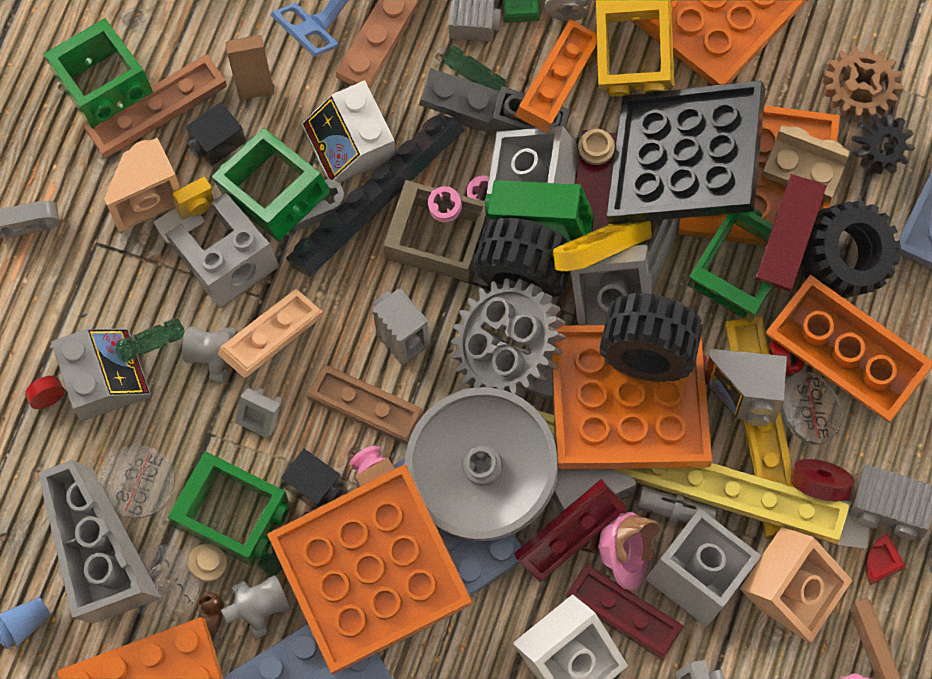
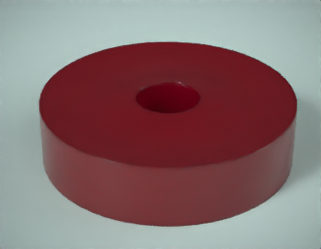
M816 459L797 461L794 464L790 478L792 485L802 493L820 500L833 502L848 499L854 484L852 475L843 468Z

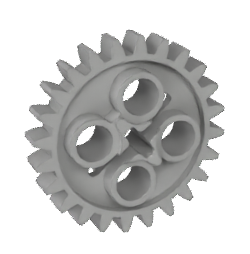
M505 278L503 285L495 281L491 282V293L480 288L479 301L469 298L468 303L471 307L469 312L459 311V314L465 320L463 324H454L453 326L454 329L460 332V337L451 340L452 344L459 346V350L451 356L453 359L461 362L456 367V371L465 375L464 383L473 386V388L489 387L501 389L524 398L525 387L534 392L537 391L535 381L537 378L546 382L549 380L545 373L547 367L557 369L558 366L551 359L553 355H562L564 352L556 347V342L566 339V336L557 332L556 329L563 326L565 321L555 316L560 311V307L551 303L553 297L543 292L542 288L532 283L529 284L522 279H519L516 283ZM506 310L504 317L500 320L502 313ZM488 324L505 333L508 337L524 344L531 349V354L527 355L506 341L492 335L484 329V326ZM533 326V331L528 336L529 329ZM487 343V348L483 352V347ZM515 358L514 366L510 369V364Z

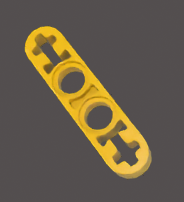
M651 222L609 224L553 249L555 269L558 271L583 269L652 237Z

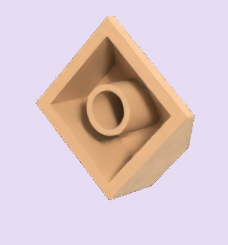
M158 138L151 141H140L134 144L129 151L123 153L104 200L119 232L175 207L172 193L179 190L180 186Z
M781 527L740 587V590L759 610L805 641L812 643L853 580L814 537Z

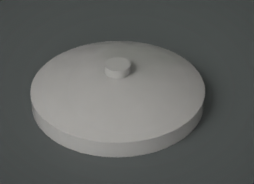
M489 387L461 390L434 404L415 426L405 454V464L436 526L454 537L470 541L502 539L521 531L531 524L550 501L559 473L556 441L542 415L523 398L505 390Z

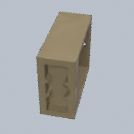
M405 180L383 245L385 259L469 282L472 271H474L473 263L485 224L491 220L485 213V202L459 195L462 209L458 217L476 222L464 260L459 262L405 246L418 206L429 209L428 198L431 192L436 189ZM444 196L443 201L440 198L436 201L442 213H447V208L450 211L454 208L450 197Z

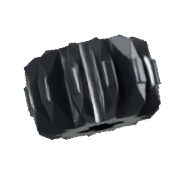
M884 112L880 119L877 114L873 113L869 115L870 126L863 122L857 124L858 129L863 134L861 137L854 135L851 137V140L861 146L852 153L855 157H863L860 164L862 168L868 169L872 167L874 173L881 175L885 168L888 172H896V161L905 165L909 163L908 158L903 153L905 150L913 151L915 149L914 145L906 143V140L911 138L914 133L910 129L903 130L906 122L903 118L898 117L894 120L892 113ZM881 136L888 138V142L884 144V150L877 147V145L882 143Z

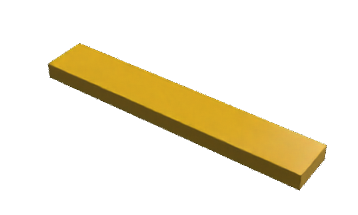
M762 316L755 317L752 323L746 319L725 322L729 351L770 355ZM781 410L775 423L769 422L767 426H752L747 424L746 420H742L753 475L795 488L790 481L792 466ZM762 521L765 539L774 538L781 527Z

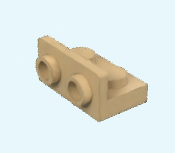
M781 126L763 170L762 177L787 186L790 175L794 174L827 185L822 200L831 203L850 151L836 141H823L810 136L802 128Z

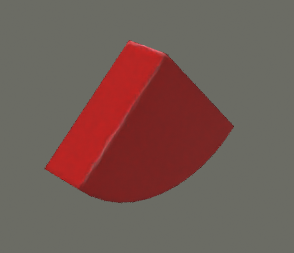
M888 533L878 538L868 552L865 571L870 586L906 567Z

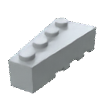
M70 460L39 472L38 476L72 618L94 624L161 599L157 588L93 468Z

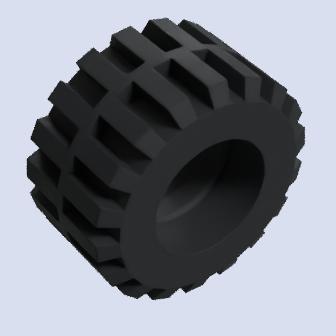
M849 201L819 210L800 267L805 266L806 272L803 273L805 279L812 275L843 298L874 292V289L882 288L887 284L885 279L892 278L896 272L892 266L899 264L900 256L896 255V249L901 248L900 240L895 241L894 234L898 233L895 225H888L887 222L890 217L886 213L878 214L879 207L873 204L865 206L864 201ZM843 230L849 233L857 244L858 260L853 269L843 262L839 253L838 243Z
M516 218L493 219L485 224L473 263V270L480 279L490 286L493 281L503 285L505 278L516 283L519 279H522L529 284L532 283L542 288L543 292L551 295L553 298L558 297L563 292L568 271H558L555 269L553 249L570 241L553 229L532 221Z
M647 293L620 296L610 304L599 352L609 365L614 366V369L629 376L656 382L678 381L680 378L688 377L694 370L703 330L702 320L690 307H686L683 303L665 296Z

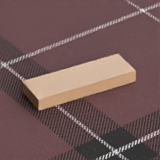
M294 289L223 344L219 349L218 355L241 376L246 378L321 318L323 311L299 290Z

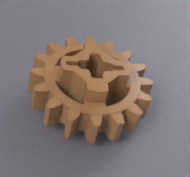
M854 45L851 48L850 55L841 50L838 53L837 61L830 60L827 68L829 72H825L823 83L826 84L823 94L825 97L833 96L829 105L831 109L838 106L842 108L840 117L844 118L848 113L854 114V122L858 123L861 115H866L869 121L870 114H876L877 112L882 116L884 112H888L889 107L895 108L899 99L897 96H900L903 85L898 83L902 72L892 71L896 61L894 59L887 62L883 60L884 50L874 55L870 45H867L864 52H859L857 46ZM841 74L844 75L843 81L845 84L843 87L840 86L839 82ZM883 80L885 81L886 92L884 93V95L882 94L883 88L880 85Z

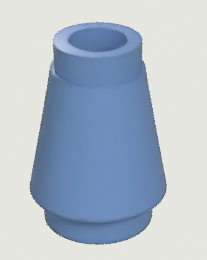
M40 597L0 613V643L5 649L13 645L18 647L46 619L51 617L48 608Z

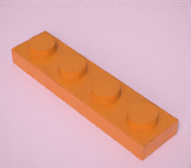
M571 19L569 20L519 105L515 117L546 133L548 132L597 46L596 32Z

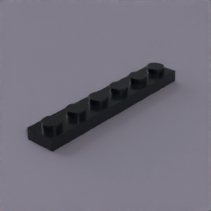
M440 113L428 119L424 123L423 129L411 140L404 142L398 148L397 153L386 164L377 167L373 171L372 177L363 186L352 191L340 208L334 213L325 216L320 222V226L309 237L300 240L295 245L294 251L286 257V260L293 269L311 277L403 189L405 180L412 181L464 131L459 121Z

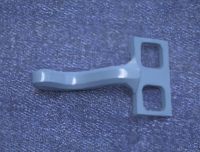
M329 0L326 7L320 13L308 15L297 3H293L273 11L270 16L315 57L337 48L339 43L326 32V29L337 18L349 0ZM292 11L304 22L292 25L281 14ZM317 34L328 45L317 48L305 37Z

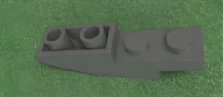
M430 68L420 98V106L450 115L463 126L497 134L500 131L536 128L515 117L516 111L526 94L504 86L497 91ZM561 107L551 127L563 126L565 128L570 109Z

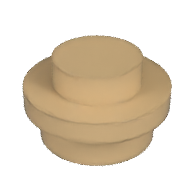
M593 129L582 135L578 144L581 158L592 165H601L608 162L615 150L613 138L601 129Z
M213 544L198 545L191 551L188 558L190 573L196 579L203 582L217 580L223 575L227 566L224 552Z

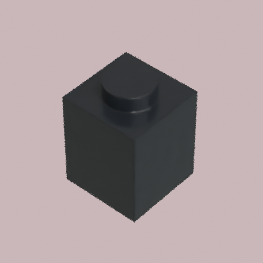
M222 102L186 126L190 140L187 141L188 147L198 159L204 157L211 167L246 143L242 126Z
M305 448L281 477L284 488L314 510L339 498L343 492L341 488L343 485L341 474Z

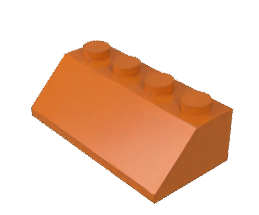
M812 275L806 279L765 333L888 423L906 405L932 369L931 359Z

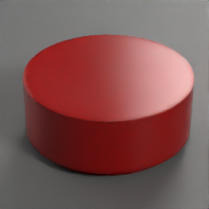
M56 376L39 378L32 382L25 391V396L33 409L47 408L57 403L65 394V389Z

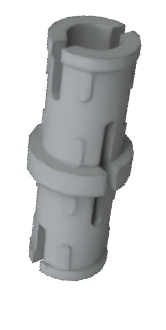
M644 485L637 505L638 510L667 517L669 522L675 524L677 521L688 523L699 508L714 519L717 507L685 499V496L680 494L675 496L657 491Z

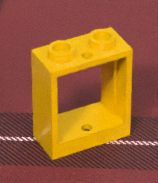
M596 0L598 85L603 93L608 92V96L622 97L630 95V91L644 90V93L665 91L666 88H674L671 1ZM659 19L661 72L610 75L609 22Z

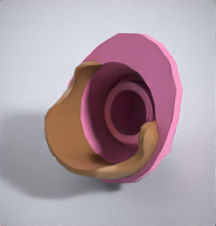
M627 512L617 517L601 530L598 544L601 561L613 570L617 583L627 590L639 588L644 581L648 562L655 557L654 550L651 547V540L660 532V527L656 521L641 517L632 512Z

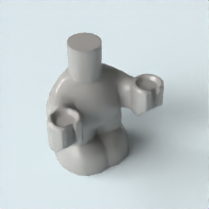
M189 327L185 333L182 345L183 361L185 363L200 362L209 364V380L225 383L224 376H227V370L223 369L226 361L218 355V352L223 344L238 334V331L223 327L222 330L215 333Z
M274 575L263 583L251 588L245 581L232 586L231 589L235 594V602L233 605L221 609V613L226 624L239 618L249 623V629L256 640L268 634L265 626V617L289 610V605L284 591Z

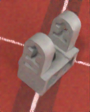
M227 193L210 204L230 234L204 251L182 224H179L165 234L173 249L219 308L280 267L269 242Z

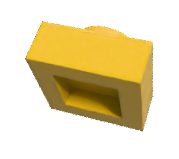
M205 176L172 193L175 209L182 220L189 216L203 214L209 209L210 203L214 201L212 187Z

